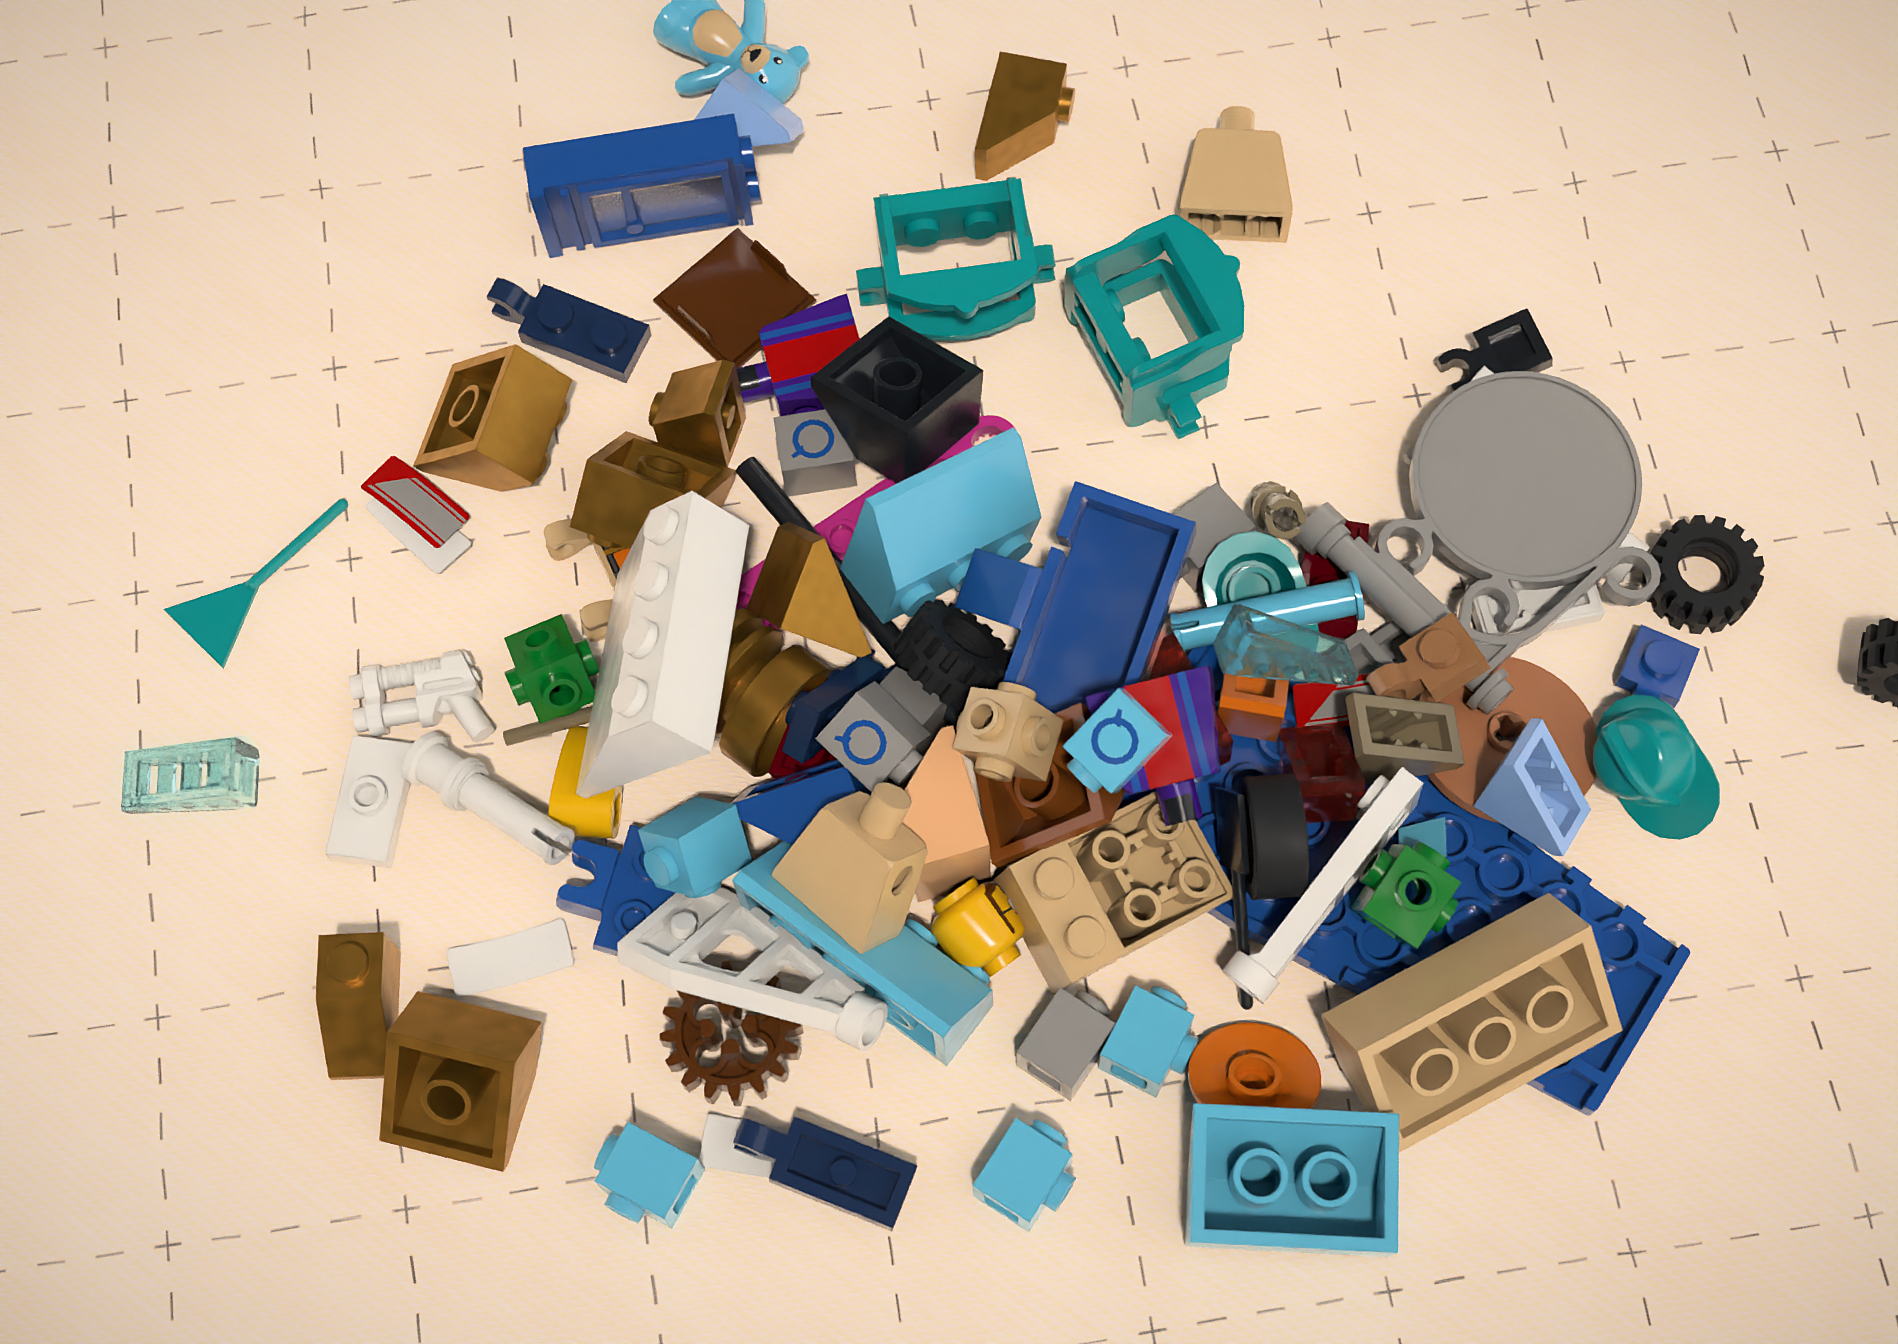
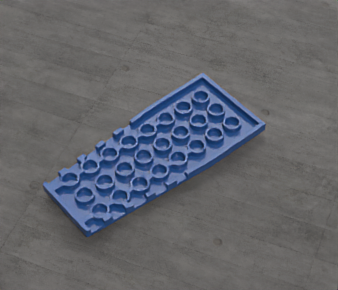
M1220 643L1192 649L1176 672L1179 673L1206 665L1211 667L1214 679L1216 715L1227 658ZM1292 673L1289 675L1286 710L1277 742L1218 732L1221 772L1194 779L1203 813L1202 818L1195 820L1220 864L1215 787H1223L1238 792L1240 780L1244 777L1293 773L1300 786L1306 816L1309 850L1308 889L1360 821L1356 818L1360 810L1357 805L1371 785L1366 786L1356 761L1350 726L1309 732L1298 731L1293 686L1308 682ZM1428 775L1416 776L1417 779L1423 782L1420 797L1415 809L1399 828L1445 817L1446 858L1451 862L1446 872L1461 882L1453 894V897L1458 900V905L1450 920L1437 933L1430 929L1418 949L1403 946L1350 910L1365 887V884L1360 882L1358 878L1356 883L1345 894L1343 899L1292 961L1359 995L1524 905L1550 893L1591 925L1623 1030L1526 1084L1586 1116H1591L1602 1104L1690 956V949L1684 944L1676 947L1645 925L1643 922L1647 918L1627 904L1623 909L1590 885L1593 879L1575 866L1570 870L1538 848L1537 845L1503 824L1480 818L1462 809L1448 799L1434 785ZM1156 789L1128 795L1126 792L1117 811L1155 792ZM1398 830L1386 846L1382 848L1386 852L1389 851L1393 844L1399 845ZM1220 864L1232 886L1231 869ZM1410 882L1407 884L1405 889L1407 899L1410 897L1412 892ZM1246 888L1249 938L1265 946L1302 896L1252 900ZM1233 898L1207 912L1235 930Z

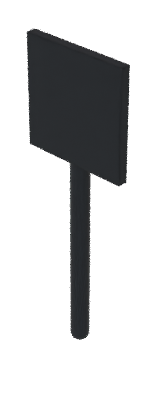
M1215 787L1220 864L1230 868L1232 873L1237 951L1239 950L1249 956L1250 945L1245 874H1250L1245 797L1244 794L1223 787ZM1239 987L1240 1005L1244 1010H1249L1253 1007V997Z

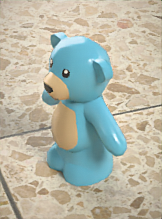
M672 0L662 8L654 22L653 34L658 42L680 54L695 58L708 65L703 69L682 74L675 81V90L680 95L691 96L714 90L723 78L740 68L781 103H785L797 88L800 70L808 64L810 58L806 48L801 45L785 50L776 44L763 43L765 36V0H744L741 27L723 10L717 0Z

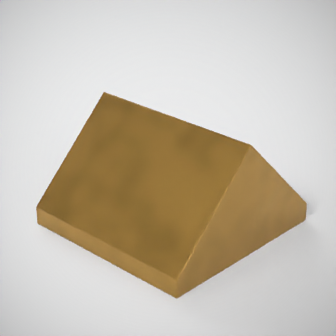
M790 522L778 526L746 609L751 610L780 629L862 658L872 653L825 538Z

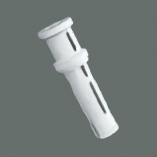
M434 732L422 735L408 749L401 767L402 777L406 781L416 786L424 784L440 794L443 805L452 811L470 810L541 857L548 865H556L567 856L565 852L549 843L548 839L551 838L556 842L559 841L571 849L575 839L573 830L561 825L489 779V772L483 762L477 758L468 757L464 759L448 748V742L443 736Z

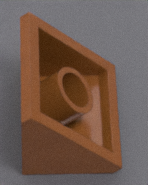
M1078 703L1055 713L1064 721L1046 782L1012 777L1011 782H1002L984 777L975 772L986 834L990 844L991 863L999 868L1112 821L1126 793L1124 787L1118 793L1112 794L1103 786L1096 793L1092 792L1068 769L1067 765L1074 757L1062 747L1092 716L1084 704Z

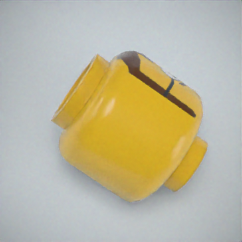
M973 877L933 906L938 915L931 923V932L948 957L955 963L969 967H983L989 977H991L1021 955L1014 944L1024 936L1025 927L1010 900L997 883L990 881L979 885Z

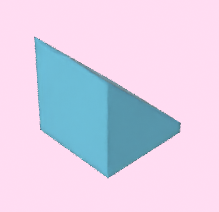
M1445 817L1398 828V844L1413 848L1416 842L1419 841L1446 858Z

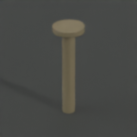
M592 706L579 709L571 715L557 717L542 724L537 721L503 731L505 744L510 746L589 723Z

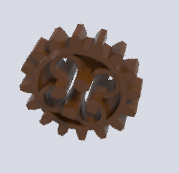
M722 961V969L733 971L729 961ZM776 975L765 984L779 989L782 987L780 979ZM677 991L683 1002L680 1008L674 1006L664 1007L662 1013L665 1019L675 1026V1029L660 1033L659 1039L663 1047L677 1049L665 1062L671 1072L688 1069L681 1080V1084L687 1092L690 1093L698 1088L701 1083L704 1084V1098L707 1103L714 1105L721 1092L726 1091L729 1093L735 1107L741 1106L743 1091L751 1088L763 1100L767 1098L765 1080L771 1076L776 1081L785 1083L789 1079L781 1065L783 1059H800L801 1052L799 1047L788 1041V1039L804 1033L802 1024L762 1013L759 1016H756V1014L746 1015L743 1019V1008ZM707 1004L717 1006L724 1023L728 1027L736 1029L741 1025L748 1043L753 1048L767 1047L768 1054L766 1058L759 1063L746 1061L737 1041L728 1038L723 1042L713 1021L710 1019H701L700 1021L696 1019L698 1010ZM721 1048V1060L716 1066L704 1068L699 1065L702 1053L706 1050L708 1052H716Z

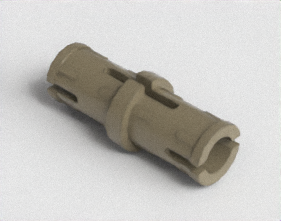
M1269 481L1258 485L1254 489L1258 495L1256 497L1251 495L1250 498L1253 518L1257 525L1264 531L1267 527L1270 534L1280 539H1291L1299 535L1302 530L1297 525L1298 523L1305 525L1306 516L1298 495L1291 489L1287 492L1285 486L1276 482Z

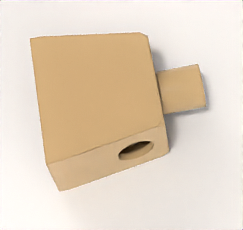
M1244 106L1225 108L1220 114V128H1202L1197 131L1181 197L1179 216L1202 230L1212 240L1287 243L1293 214V203L1281 136L1275 131L1254 130L1255 113L1250 108Z
M878 783L871 795L858 791L823 807L771 874L773 878L860 955L899 936L928 854L925 842L902 824L912 804L910 796L900 787L890 783Z

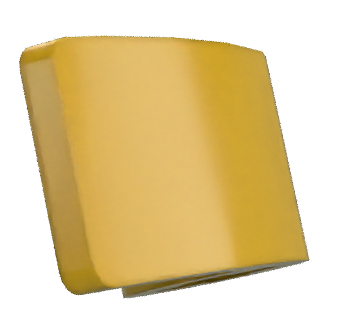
M576 726L569 728L555 770L548 816L561 825L572 829L575 836L615 839L619 831L622 814V787L619 786L586 799L576 794L588 727Z

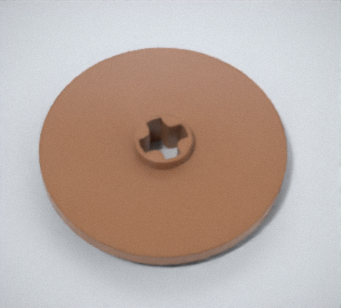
M1515 657L1507 659L1495 671L1497 672L1503 668L1509 674L1506 681L1514 687V690L1489 715H1486L1480 708L1473 711L1467 705L1468 700L1474 693L1465 685L1438 702L1454 706L1465 765L1454 770L1427 774L1434 785L1456 805L1473 815L1495 823L1500 822L1475 808L1474 804L1501 760L1513 745L1509 740L1500 742L1495 737L1497 732L1504 738L1513 736L1517 739L1531 718L1543 719L1584 796L1591 788L1597 775L1593 765V747L1597 740L1595 735L1596 725L1585 704L1560 678L1536 664ZM1427 690L1421 694L1418 700L1435 703Z

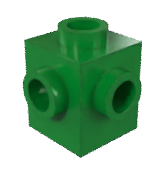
M562 614L504 637L515 666L504 672L518 706L530 702L540 724L557 717L571 715L581 707L593 702L595 690L589 677L599 673L600 670L586 638L574 642Z
M1417 841L1413 848L1407 845L1393 844L1388 852L1380 848L1364 867L1359 881L1365 884V887L1350 910L1403 946L1418 949L1430 929L1435 933L1439 932L1452 917L1458 905V900L1453 897V894L1461 882L1446 872L1451 862L1426 844ZM1410 882L1412 892L1410 897L1407 899L1405 889L1407 884Z

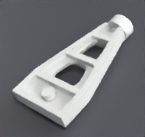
M1401 767L1391 781L1380 775L1357 805L1360 810L1356 818L1360 821L1262 950L1249 956L1238 950L1222 972L1243 991L1264 1004L1280 984L1277 978L1356 883L1371 857L1380 848L1386 846L1398 828L1415 809L1423 782L1403 767Z
M722 887L716 892L700 898H688L684 894L675 893L618 942L619 964L670 989L828 1031L839 1041L862 1052L869 1050L875 1044L886 1023L888 1007L885 1002L864 993L865 988L844 972L822 959L823 956L814 949L804 947L798 939L781 926L776 928L769 923L771 917L760 908L755 906L749 911L740 904L737 894ZM731 934L745 938L762 952L742 972L729 971L702 962L709 953ZM786 965L796 969L813 982L802 994L765 984Z

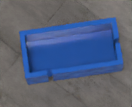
M1075 481L1056 532L1060 545L1071 548L1068 558L1063 550L1051 546L1002 682L1018 684L1033 690L1037 694L1035 701L1054 714L1078 703H1082L1088 708L1085 696L1143 682L1197 533L1196 522Z

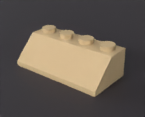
M1550 893L1539 897L1321 1014L1339 1065L1366 1111L1399 1114V1153L1623 1030L1591 925Z

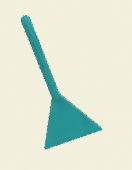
M344 498L337 500L246 582L164 608L163 610L224 669L260 585L346 510L348 501Z

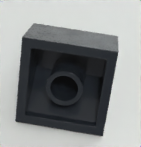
M888 316L811 376V387L856 459L894 482L899 483L924 471L979 424L984 370Z

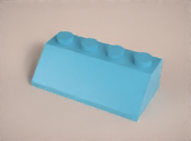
M785 841L781 842L737 873L732 882L739 902L749 911L755 906L760 908L771 917L769 923L775 928L781 926L787 930L804 947L814 949L823 956L822 959L844 972L865 988L864 993L885 1002L888 1007L886 1022L946 1067L994 1006L993 990L987 986L991 981L990 977L980 967H969L955 963L936 949L938 941L935 936L913 919L906 921L899 936L860 955L771 876L775 867L792 847L791 844Z

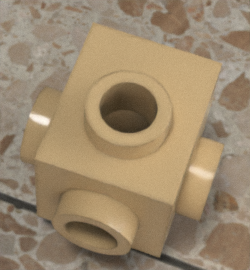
M1000 682L997 690L971 687L965 708L957 721V734L953 749L974 761V772L984 777L1002 782H1011L1012 777L1046 782L1064 720L1036 702V692L1027 687L1008 682Z

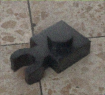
M1528 308L1472 332V342L1476 349L1468 351L1462 348H1455L1444 352L1438 358V368L1441 373L1453 367H1461L1468 372L1465 379L1451 385V393L1469 383L1484 366L1494 374L1511 371L1539 373L1553 366V357Z

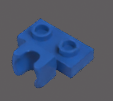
M631 824L621 854H619L617 849L585 840L574 841L572 845V863L578 868L589 871L594 876V880L584 887L569 884L562 885L556 897V906L560 910L600 921L593 943V950L617 957L618 942L676 893L655 887L654 881L650 878L644 866L645 852L638 832L642 827Z

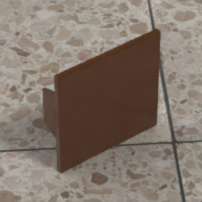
M736 228L652 299L653 303L714 360L734 362L736 368L742 367L762 350L759 331L764 326L810 308L817 302L814 296L788 274L783 263L757 240L753 242L739 228Z

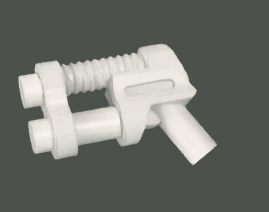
M460 649L442 653L441 658L425 659L424 661L418 660V662L412 661V663L406 662V664L400 663V665L394 664V666L388 665V667L382 666L380 668L378 664L362 666L361 674L349 676V688L353 700L365 698L364 707L352 709L353 723L357 733L369 731L372 737L389 734V727L420 722L422 728L433 727L440 723L444 715L451 713L455 715L475 743L487 739L493 733L494 727L477 704L483 699V694L477 684L481 680L475 668L469 667L473 663L467 651L463 653ZM415 684V698L385 703V690L395 689L396 687L401 688V686L407 687V685L413 686Z

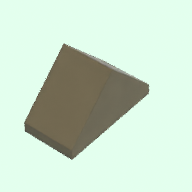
M1352 693L1345 697L1355 758L1366 786L1372 785L1380 775L1391 781L1401 767L1416 777L1454 770L1465 765L1453 705Z

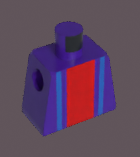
M847 294L836 296L768 324L759 331L764 362L736 368L743 404L774 396L779 416L825 409L811 387V376L860 339Z
M1206 665L1120 687L1135 698L1173 735L1124 786L1125 791L1128 795L1156 789L1165 826L1202 818L1203 813L1194 779L1221 772L1214 679L1211 667ZM1117 689L1085 696L1091 714L1093 715Z

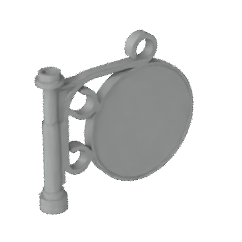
M1531 371L1501 372L1475 379L1449 394L1433 410L1418 436L1410 462L1409 487L1418 520L1401 518L1387 523L1380 531L1375 549L1373 550L1360 536L1355 540L1350 536L1351 532L1344 526L1346 518L1329 502H1326L1306 518L1305 525L1301 524L1299 526V529L1302 531L1294 537L1311 555L1319 553L1324 559L1329 558L1346 576L1349 571H1355L1361 590L1411 638L1451 613L1442 602L1414 577L1423 571L1428 564L1434 545L1460 569L1481 579L1472 584L1464 594L1457 619L1485 656L1491 668L1465 685L1474 693L1468 700L1467 705L1473 711L1480 708L1486 715L1493 712L1514 690V687L1506 681L1509 674L1503 668L1497 672L1495 671L1519 648L1528 645L1541 636L1614 567L1619 564L1629 563L1640 568L1645 574L1646 586L1639 590L1624 588L1613 576L1607 577L1602 585L1603 592L1610 600L1618 605L1627 607L1637 606L1647 601L1658 587L1661 577L1659 564L1650 553L1644 549L1632 546L1619 548L1634 524L1642 496L1640 460L1627 429L1615 413L1588 390L1560 377ZM1393 536H1410L1420 547V556L1411 561L1408 569L1397 561L1388 550L1387 541ZM1587 576L1541 620L1527 630L1511 635H1491L1470 627L1472 603L1479 596H1494L1502 602L1505 607L1506 616L1499 629L1502 633H1507L1518 617L1520 607L1518 597L1512 588L1524 590L1549 589L1572 583Z

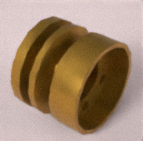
M740 608L735 611L715 736L722 733L719 747L723 755L753 777H762L769 773L788 725L785 722V718L790 705L801 692H811L824 683L833 669L800 646L793 645L781 651L783 645L781 632L774 627H763L762 618L751 610Z

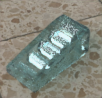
M1234 604L1214 641V648L1221 672L1230 675L1350 686L1354 685L1359 676L1346 641L1241 604Z
M236 737L125 751L121 812L126 814L254 808L258 803L259 751L256 747ZM202 764H207L206 788H201ZM177 765H181L180 791L175 792ZM151 766H158L157 793L149 795Z

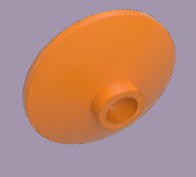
M1237 1023L1211 1032L1198 1043L1190 1058L1188 1082L1198 1104L1313 1109L1320 1094L1321 1071L1311 1050L1294 1035L1271 1025Z

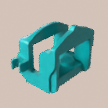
M1007 177L1003 181L889 196L888 193L873 198L881 266L856 270L860 306L886 304L888 316L928 339L936 341L969 340L988 336L1010 328L1017 323L1029 322L1035 318L1036 298L1033 284L1056 280L1054 272L1056 263L1052 244L1034 246L1021 178ZM1007 232L1011 261L900 275L896 246L927 247L940 240L962 237L979 240L992 237L996 233ZM1017 293L1018 300L999 302ZM902 303L919 309L935 311L904 315Z
M1174 214L1138 228L1117 244L1084 257L1073 266L1066 268L1064 307L1070 322L1073 325H1080L1124 405L1123 418L1129 427H1137L1154 419L1159 422L1167 420L1179 440L1200 430L1196 420L1201 419L1202 416L1196 405L1203 399L1221 392L1227 387L1232 346L1241 341L1244 334L1245 304L1241 285L1237 277L1240 270V260L1233 255L1224 254L1220 247L1202 230ZM1166 251L1173 264L1164 259H1158L1151 263L1148 262ZM1156 292H1160L1188 343L1151 359L1140 337L1132 339L1124 326L1125 313L1123 307Z

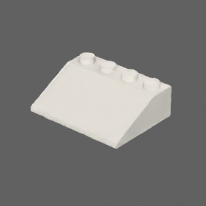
M694 491L650 510L617 574L576 794L585 799L712 753L749 524Z

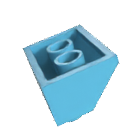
M1013 427L865 499L840 569L882 624L904 613L907 617L914 616L926 601L931 600L933 602L937 596L953 588L956 592H960L975 548L1016 561H1020L1029 553L1032 548L1030 541L1042 516L1020 434Z
M1193 1104L1187 1173L1185 1247L1386 1258L1398 1254L1399 1114Z

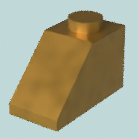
M999 52L975 145L976 179L988 181L1055 143L1059 122H1070L1075 100V88L1066 87L1067 63Z
M719 360L672 372L665 393L657 392L650 407L649 425L654 428L657 442L720 465L729 466L746 420L735 363Z
M384 932L318 935L315 1000L328 1078L330 1080L384 1078L387 1031L399 1017L401 951Z

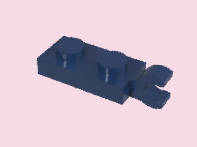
M497 277L486 296L487 300L495 303L491 310L493 315L502 320L521 325L517 331L521 343L626 384L652 336L649 324L546 284L542 285L535 298L517 284Z
M871 649L872 653L862 658L856 657L855 661L843 670L839 668L833 670L824 683L811 692H801L794 699L786 714L785 722L790 727L782 752L803 764L825 747L815 738L856 692L874 681L880 684L897 665L894 664L889 669H884L885 666L873 660L876 651Z
M795 1116L787 1135L743 1117L733 1140L735 1150L757 1159L775 1163L769 1176V1183L893 1232L918 1165Z

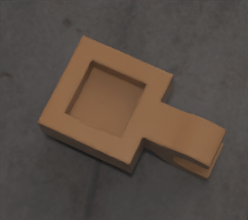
M1451 612L1398 646L1406 659L1405 662L1383 665L1373 671L1366 680L1376 696L1412 700L1427 690L1435 703H1438L1491 668L1485 656L1454 613Z

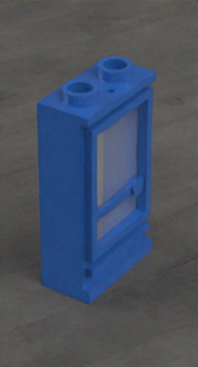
M734 113L523 147L529 199L549 258L564 256V248L576 247L577 251L586 250L585 245L593 244L594 248L660 238L739 225V220L742 219L745 221V227L752 226L754 222L750 203L761 201L750 135L738 136Z

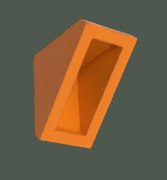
M1248 639L1229 641L1216 715L1218 732L1277 742L1286 710L1292 647Z

